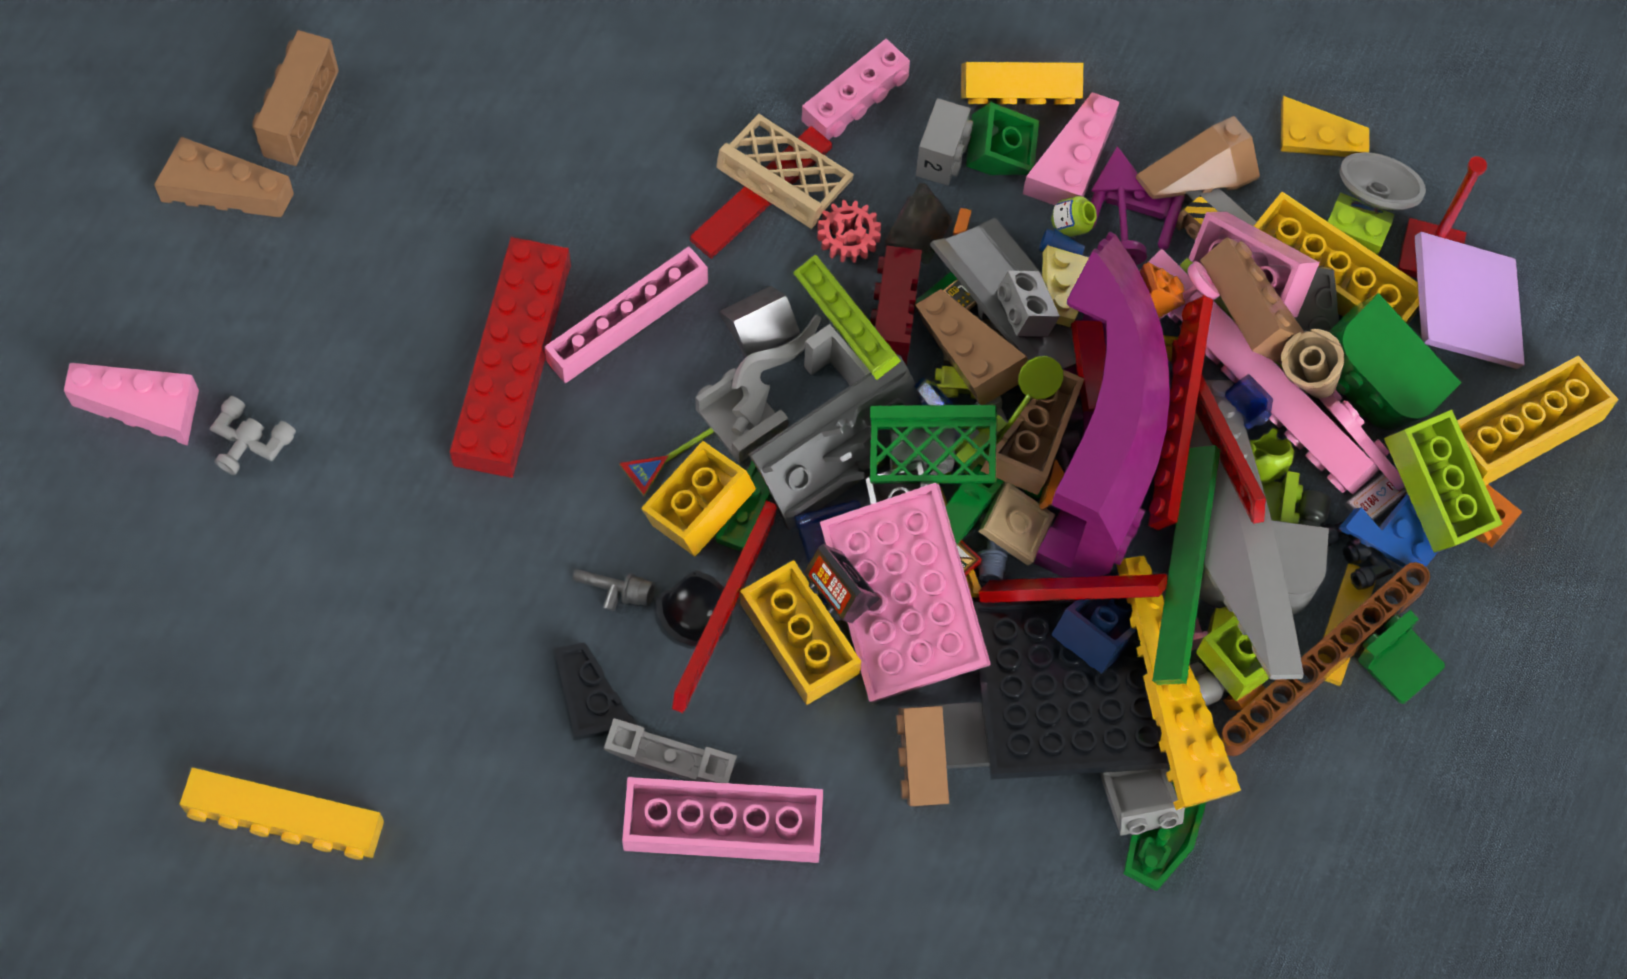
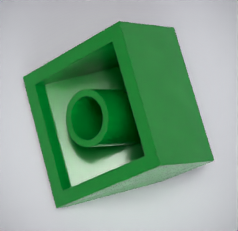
M992 102L973 113L971 118L973 126L968 144L966 166L988 175H1028L1035 166L1039 120Z

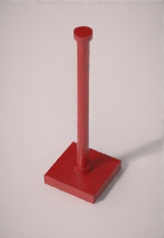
M1475 156L1469 160L1467 164L1468 171L1439 225L1409 218L1406 224L1397 269L1410 277L1417 278L1415 235L1420 232L1465 244L1467 232L1452 229V226L1478 177L1487 169V162L1484 158Z

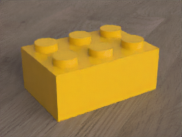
M702 441L641 509L654 528L696 557L752 495L756 487L745 469Z

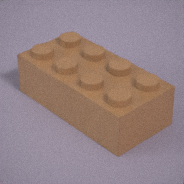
M298 30L294 39L288 42L286 57L283 63L277 66L275 81L272 87L266 90L264 105L261 112L255 114L252 123L263 157L297 166L339 72L331 39Z

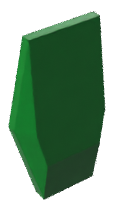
M1207 802L1186 807L1183 824L1169 829L1158 828L1148 830L1138 835L1131 834L1123 874L1158 891L1194 849Z

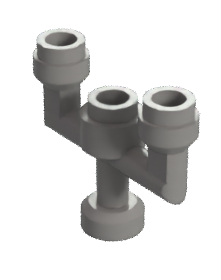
M230 396L221 405V413L209 430L230 441L236 442L227 454H219L214 462L225 472L236 475L240 469L237 461L247 447L250 448V451L273 462L282 447L292 441L296 430L290 424L280 421L271 431L272 437L267 445L259 442L263 436L262 430L264 427L256 420L248 418L247 421H242L236 430L229 427L233 420L239 419L245 408V404L241 400Z

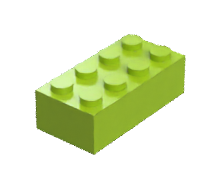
M1452 410L1384 438L1434 553L1461 544L1502 525Z

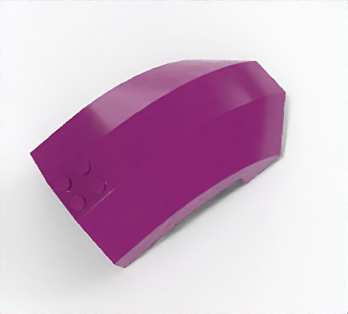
M1111 232L1107 234L1106 239L1099 243L1097 249L1092 251L1067 299L1069 307L1084 313L1082 321H1102L1106 356L1102 385L1095 410L1083 412L1081 442L1053 497L1051 505L1061 510L1053 526H1050L1034 561V564L1064 578L1101 576L1109 574L1114 563L1119 566L1121 565L1131 540L1134 539L1146 511L1141 506L1156 471L1167 429L1170 399L1169 368L1162 326L1151 294L1135 262L1116 234ZM1077 365L1065 370L1078 376ZM1079 392L1077 398L1081 400V394Z

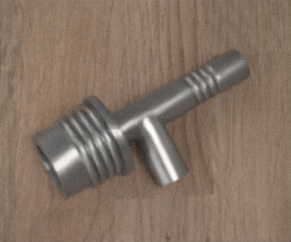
M578 569L575 570L573 575V581L607 589L608 592L603 608L610 611H615L620 593H622V602L624 604L631 603L649 606L654 598L655 582L647 581L645 578L637 577L632 573L627 576L625 581Z

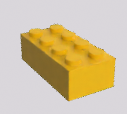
M965 62L961 64V98H967L968 104H988V99H997V104H1017V99H1025V104L1034 105L1046 104V99H1054V105L1075 104V99L1083 98V63Z
M792 560L740 590V604L804 703L808 705L859 675L861 660L818 595L808 586L809 582L796 562Z

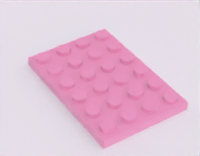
M933 483L820 522L826 545L842 551L880 598L853 623L847 622L855 652L861 660V673L869 702L886 699L991 665L939 484Z

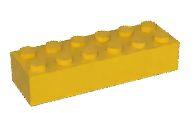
M1284 192L1278 195L1254 225L1257 229L1320 262L1318 266L1333 268L1338 303L1337 309L1338 314L1342 317L1354 306L1378 293L1407 324L1420 310L1417 281Z
M1578 355L1457 420L1482 479L1485 485L1603 421L1619 399Z

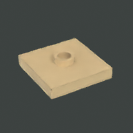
M1003 482L978 532L1028 566L1034 562L1055 514L1047 508L1041 510L1037 501L1014 485Z

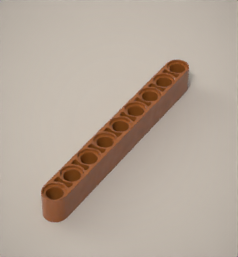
M1417 562L1407 564L1301 657L1303 673L1310 680L1309 683L1300 682L1298 679H1276L1230 719L1223 727L1219 736L1224 743L1226 754L1238 756L1246 751L1334 671L1363 647L1362 644L1374 633L1378 634L1385 628V624L1396 614H1401L1419 598L1430 581V572L1427 567ZM1406 577H1414L1418 580L1419 585L1411 584ZM1385 596L1395 598L1398 604H1390L1386 601ZM1363 615L1373 617L1376 623H1367L1363 619ZM1340 635H1349L1354 640V643L1344 642ZM1326 654L1331 658L1332 662L1325 663L1319 659L1318 655ZM1273 694H1283L1288 702L1281 703L1276 701ZM1250 714H1261L1264 717L1265 722H1255L1254 720H1252ZM1227 734H1238L1242 738V742L1234 743L1230 741Z

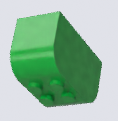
M1379 293L1354 306L1329 331L1339 340L1344 351V365L1336 390L1353 403V408L1359 415L1366 417L1376 427L1393 430L1430 415L1461 384L1459 379Z

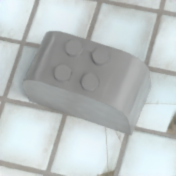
M1272 521L1292 614L1294 615L1307 607L1325 577L1329 528ZM1203 569L1199 598L1210 605L1226 607L1224 604L1225 597L1222 592L1215 589Z

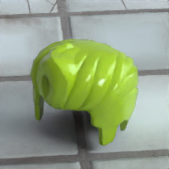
M1272 428L1268 434H1263L1258 440H1249L1261 483H1269L1280 479L1288 471L1293 461L1294 450L1292 443L1288 438L1284 440L1279 439L1276 428Z

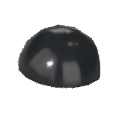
M694 570L675 586L658 595L654 602L655 620L662 634L676 645L695 649L725 587L713 576ZM732 613L727 621V624L718 642L721 641V639L729 631L730 623L732 620Z

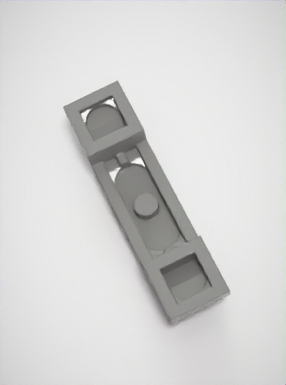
M615 718L604 746L605 751L640 766L674 777L698 782L729 783L737 757L736 755L706 747L704 750L644 731V727Z

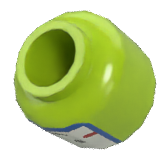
M1074 196L1060 200L1055 204L1051 221L1053 227L1069 237L1088 233L1093 228L1097 213L1094 205L1083 196Z

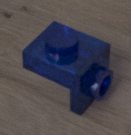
M1247 374L1226 390L1224 397L1245 417L1244 426L1247 430L1256 424L1258 426L1264 424L1272 415L1271 410L1274 399L1250 374Z

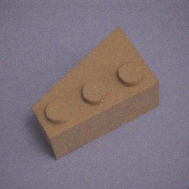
M942 706L898 708L899 715H896L897 735H901L902 748H898L899 766L904 767L905 780L900 781L902 800L907 799V805L949 804Z

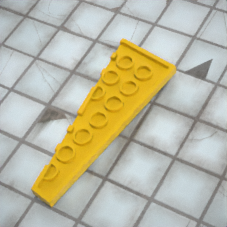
M1144 555L1125 558L1120 566L1117 565L1119 576L1152 574L1151 567ZM1162 594L1159 597L1127 598V602L1131 604L1133 610L1131 618H1129L1131 628L1137 629L1141 646L1136 648L1138 657H1144L1148 673L1143 678L1152 716L1162 732L1161 740L1159 741L1160 750L1167 753L1170 771L1166 772L1168 782H1174L1178 799L1173 802L1175 809H1183L1241 791L1237 775L1229 762L1224 743L1217 733L1212 714L1206 706L1200 691V685L1195 679L1190 665L1187 684L1157 685L1152 681L1164 607Z

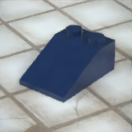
M1111 571V572H1110L1108 575H1106V576H1117V575L1114 574V573ZM1127 598L1076 600L1066 608L1051 635L1060 641L1064 647L1070 649L1086 661L1090 667L1095 668L1102 674L1138 637V631L1131 628L1129 618H1131L1133 610L1131 604L1127 602Z

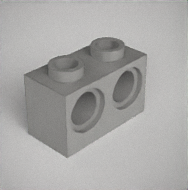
M1007 271L996 292L1016 336H1048L1060 315L1040 272Z

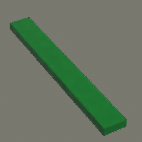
M1216 445L1189 448L1152 679L1157 685L1187 684L1221 452Z

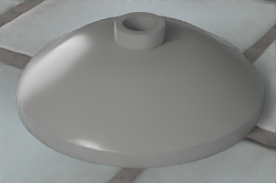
M1368 152L1354 153L1347 156L1340 166V177L1346 188L1362 202L1372 207L1384 210H1405L1420 204L1425 196L1426 188L1420 176L1407 165L1388 156Z

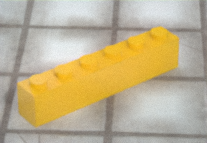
M193 767L191 768L179 803L185 813H187L186 816L195 821L205 822L206 818L217 820L220 826L236 830L238 826L250 828V833L261 837H268L269 833L279 835L282 841L290 844L299 845L300 841L312 843V847L323 852H331L332 849L344 851L345 856L357 860H362L363 856L373 858L384 824L380 812Z

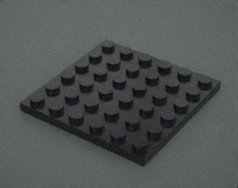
M1076 600L973 603L991 664L977 669L991 780L1170 769L1167 753L1160 750L1159 741L1161 740L1162 732L1160 726L1156 724V720L1153 719L1143 676L1148 673L1144 657H1138L1136 649L1141 646L1139 636L1101 674L1051 635L1066 608Z

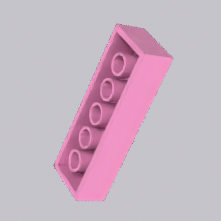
M628 777L622 838L624 851L819 863L823 789Z

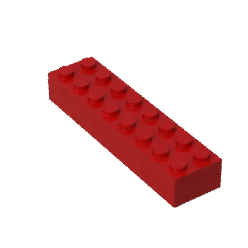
M510 237L450 448L453 466L513 478L546 359L545 346L550 343L571 267L569 248Z

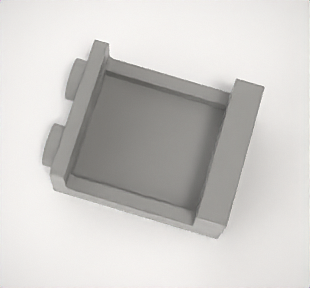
M1167 769L1100 773L1120 836L1127 834L1138 835L1148 830L1158 828L1169 829L1183 824L1185 808L1176 810L1173 802L1178 799L1172 782H1168Z

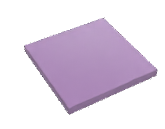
M1424 232L1415 235L1422 341L1426 345L1516 369L1524 366L1516 259Z

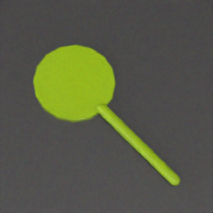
M1038 356L1027 361L1021 368L1018 375V384L1026 396L1008 421L1007 426L997 437L996 445H998L1008 429L1017 420L1031 398L1045 399L1053 395L1060 388L1063 382V370L1060 363L1054 358Z

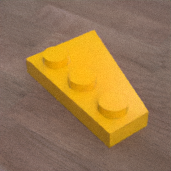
M1283 96L1281 101L1282 152L1347 157L1361 152L1369 153L1368 127Z

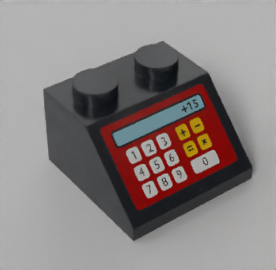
M825 544L818 547L804 572L811 580L808 586L818 597L823 595L829 603L827 610L837 621L842 619L843 621L853 623L880 598L842 551Z

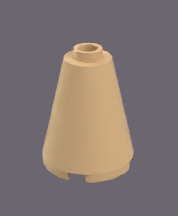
M1311 329V331L1302 334L1299 332L1293 335L1284 346L1281 353L1282 368L1286 377L1293 384L1313 397L1326 398L1336 390L1344 365V351L1339 340L1330 332L1320 329Z

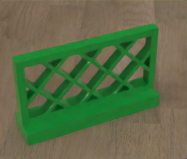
M996 405L870 406V483H996L998 415ZM878 429H892L899 437L885 448L878 441ZM898 429L906 430L903 433H901ZM914 429H923L930 437L916 448L906 437ZM929 429H937V430L933 433V432L930 431ZM945 429H954L961 437L948 448L938 436ZM976 429H990V439L981 448L969 438ZM966 440L977 452L963 463L953 451ZM904 441L914 452L901 464L890 452ZM933 441L945 451L934 463L921 453ZM878 447L883 451L879 456ZM990 447L988 456L984 451ZM950 455L961 467L953 475H944L937 467ZM981 455L989 463V475H975L968 467ZM886 456L898 466L890 475H877V465ZM919 456L929 468L921 475H912L906 467ZM901 471H903L906 475H898V474H899ZM932 471H934L937 475H929V474H930ZM964 471H966L969 475H960V474L963 473Z

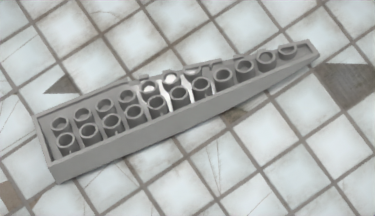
M1205 380L1264 494L1232 380ZM1195 411L1190 448L1212 446ZM1219 459L1203 569L1215 589L1222 592L1225 597L1224 604L1229 612H1234L1239 621L1238 627L1243 635L1249 637L1252 642L1251 649L1269 679H1302L1304 673L1296 629L1267 501L1265 504L1264 522L1253 524ZM1157 465L1156 471H1155V473H1154V477H1155V475H1156V473H1157L1158 465Z

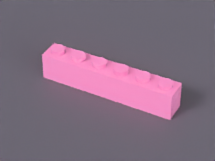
M688 246L545 346L547 363L566 384L707 285L708 267Z

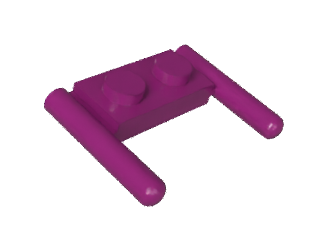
M1125 191L1126 209L1159 219L1166 218L1158 242V248L1160 250H1168L1185 195L1152 199L1146 191ZM1094 192L1091 202L1096 209L1097 218L1093 228L1096 226L1104 200L1108 204L1118 206L1117 192Z

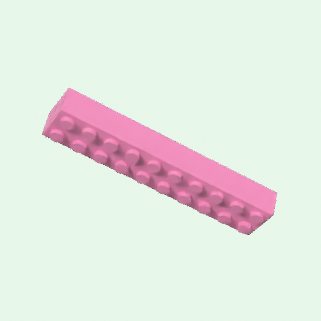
M1163 249L1148 261L1159 268H1163L1169 274L1177 276L1181 280L1185 291L1193 285L1188 274ZM1197 291L1186 299L1185 303L1187 304L1203 295ZM1213 301L1205 354L1216 365L1222 362L1224 366L1221 370L1237 386L1241 382L1245 385L1241 391L1258 407L1263 403L1267 407L1263 413L1278 428L1284 425L1288 429L1284 435L1301 450L1305 446L1309 450L1305 456L1321 472L1325 468L1330 472L1327 478L1339 491L1344 493L1348 490L1354 495L1380 469L1298 386L1286 377L1284 371L1273 360L1251 350L1237 324ZM1185 305L1169 312L1167 315L1175 323L1179 320L1182 321V311Z

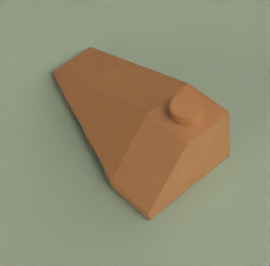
M1233 116L1203 131L1139 172L1135 178L1152 199L1183 196L1189 191L1202 190V193H1209L1215 188L1224 187L1227 190H1235L1257 180L1260 173L1252 136L1237 118Z

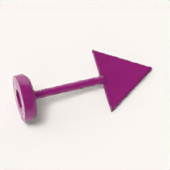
M1117 146L1091 192H1117L1121 232L1120 242L1135 264L1139 265L1146 260L1147 252L1146 247L1142 243L1128 239L1125 191H1145V189L1135 178L1138 174Z

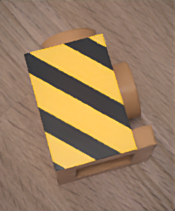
M1200 195L1180 212L1176 228L1180 231L1184 227L1187 234L1193 240H1196L1206 212L1218 211Z

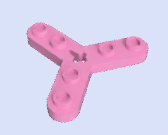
M1336 390L1329 397L1319 398L1399 492L1404 489L1405 486L1398 470L1386 458L1390 452L1379 439L1373 442L1361 427L1365 423L1352 405L1345 400L1341 403L1340 401L1343 398Z

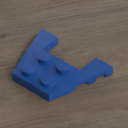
M1408 493L1380 527L1362 507L1355 508L1339 527L1345 534L1360 539L1359 542L1367 547L1377 549L1383 553L1384 557L1403 568L1413 562L1427 566L1438 553L1433 552Z

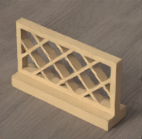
M760 114L730 144L725 143L719 149L716 168L811 229L818 223L822 212L853 180L854 176L847 169ZM761 126L769 131L770 136L755 137L754 130ZM787 143L793 147L794 152L779 153L777 144ZM772 144L774 153L758 154L757 145ZM752 145L753 154L745 155L737 150L739 146ZM811 158L817 162L818 167L803 168L801 159ZM796 159L797 168L782 169L781 160ZM775 161L777 170H768L760 162ZM825 174H836L842 179L837 183H827ZM805 175H820L821 184L806 185ZM799 176L801 185H792L785 181L784 177ZM823 191L824 199L820 203L810 197L808 192Z

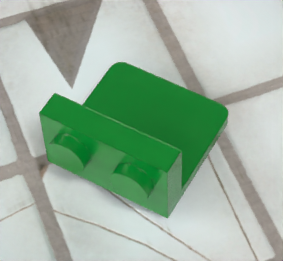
M1411 610L1402 617L1399 614L1392 617L1384 626L1387 630L1380 636L1377 633L1371 635L1362 644L1365 650L1358 659L1360 664L1401 704L1410 700L1442 672L1445 667L1444 662L1412 630L1419 618Z

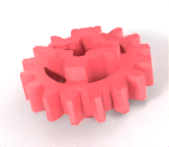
M842 200V207L838 208L833 203L831 204L830 212H822V220H818L817 230L819 231L817 239L822 241L821 249L823 251L830 249V258L838 254L840 255L841 262L844 263L846 257H851L852 262L856 263L857 256L860 255L863 259H867L868 250L871 252L876 251V243H880L881 233H879L881 231V222H876V212L868 214V205L858 208V201H854L852 206H848L846 200ZM830 229H832V234L836 236L835 239L832 238Z

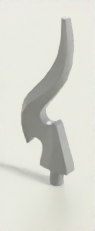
M814 315L803 332L791 342L776 348L754 352L740 363L736 369L731 389L741 387L744 393L742 400L732 410L733 414L738 418L731 429L734 434L742 436L746 428L751 430L760 424L770 390V385L762 383L760 379L761 373L764 370L789 362L801 354L805 349V341L817 331L821 320L820 316Z

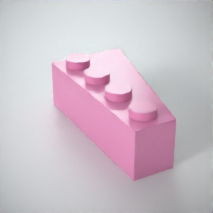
M1092 92L1026 176L1023 194L1055 205L1060 200L1074 196L1084 197L1115 121L1119 101Z
M78 363L69 364L64 392L72 406L106 418L118 419L132 427L138 426L150 430L152 434L161 437L167 436L176 439L178 443L188 446L199 392L192 375Z

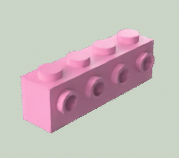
M887 39L883 40L802 105V122L808 127L813 126L828 140L833 136H840L850 122L854 119H861L871 105L880 103L895 86L899 87L905 83L909 77L910 60Z

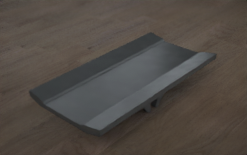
M995 217L980 224L978 227L946 239L943 238L931 242L930 246L978 304L979 319L982 321L986 319L987 315L991 320L987 326L992 330H999L1010 344L1027 356L1028 361L1038 356H1048L1059 362L1063 370L1076 365L1071 326L1067 327L1056 323L1048 336H1016L1012 325L1008 321L1004 307L998 299L996 290L1007 271L1039 270Z
M897 354L901 362L878 380L870 372L749 453L775 504H777L776 506L780 511L786 529H792L870 475V406L925 405L900 355ZM878 429V441L887 448L889 446L891 429ZM878 447L879 456L883 451ZM888 456L877 465V470L890 462Z

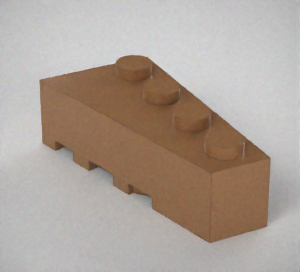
M181 137L154 184L161 202H185L186 205L198 207L199 204L215 206L218 210L226 211L228 208L243 210V213L280 218L294 195L289 176Z
M1226 237L1200 261L1251 350L1282 364L1281 353L1285 344L1293 335L1299 332L1302 334L1304 330L1272 287L1262 269L1251 257L1252 252L1250 248L1242 241L1238 243Z
M942 289L915 304L924 326L980 405L989 403L1018 385L1020 370L1028 361L1026 355Z
M1063 370V382L1053 395L1045 399H1032L996 446V478L1038 495L1049 475L1084 378ZM985 461L981 472L989 474V463Z

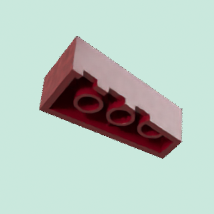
M886 246L885 257L879 256L877 274H882V282H876L873 300L879 301L878 309H872L870 322L895 354L901 356L907 366L922 250Z

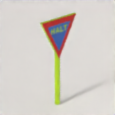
M712 428L707 429L666 456L622 462L619 465L641 494L645 496L666 462L713 434L714 430Z

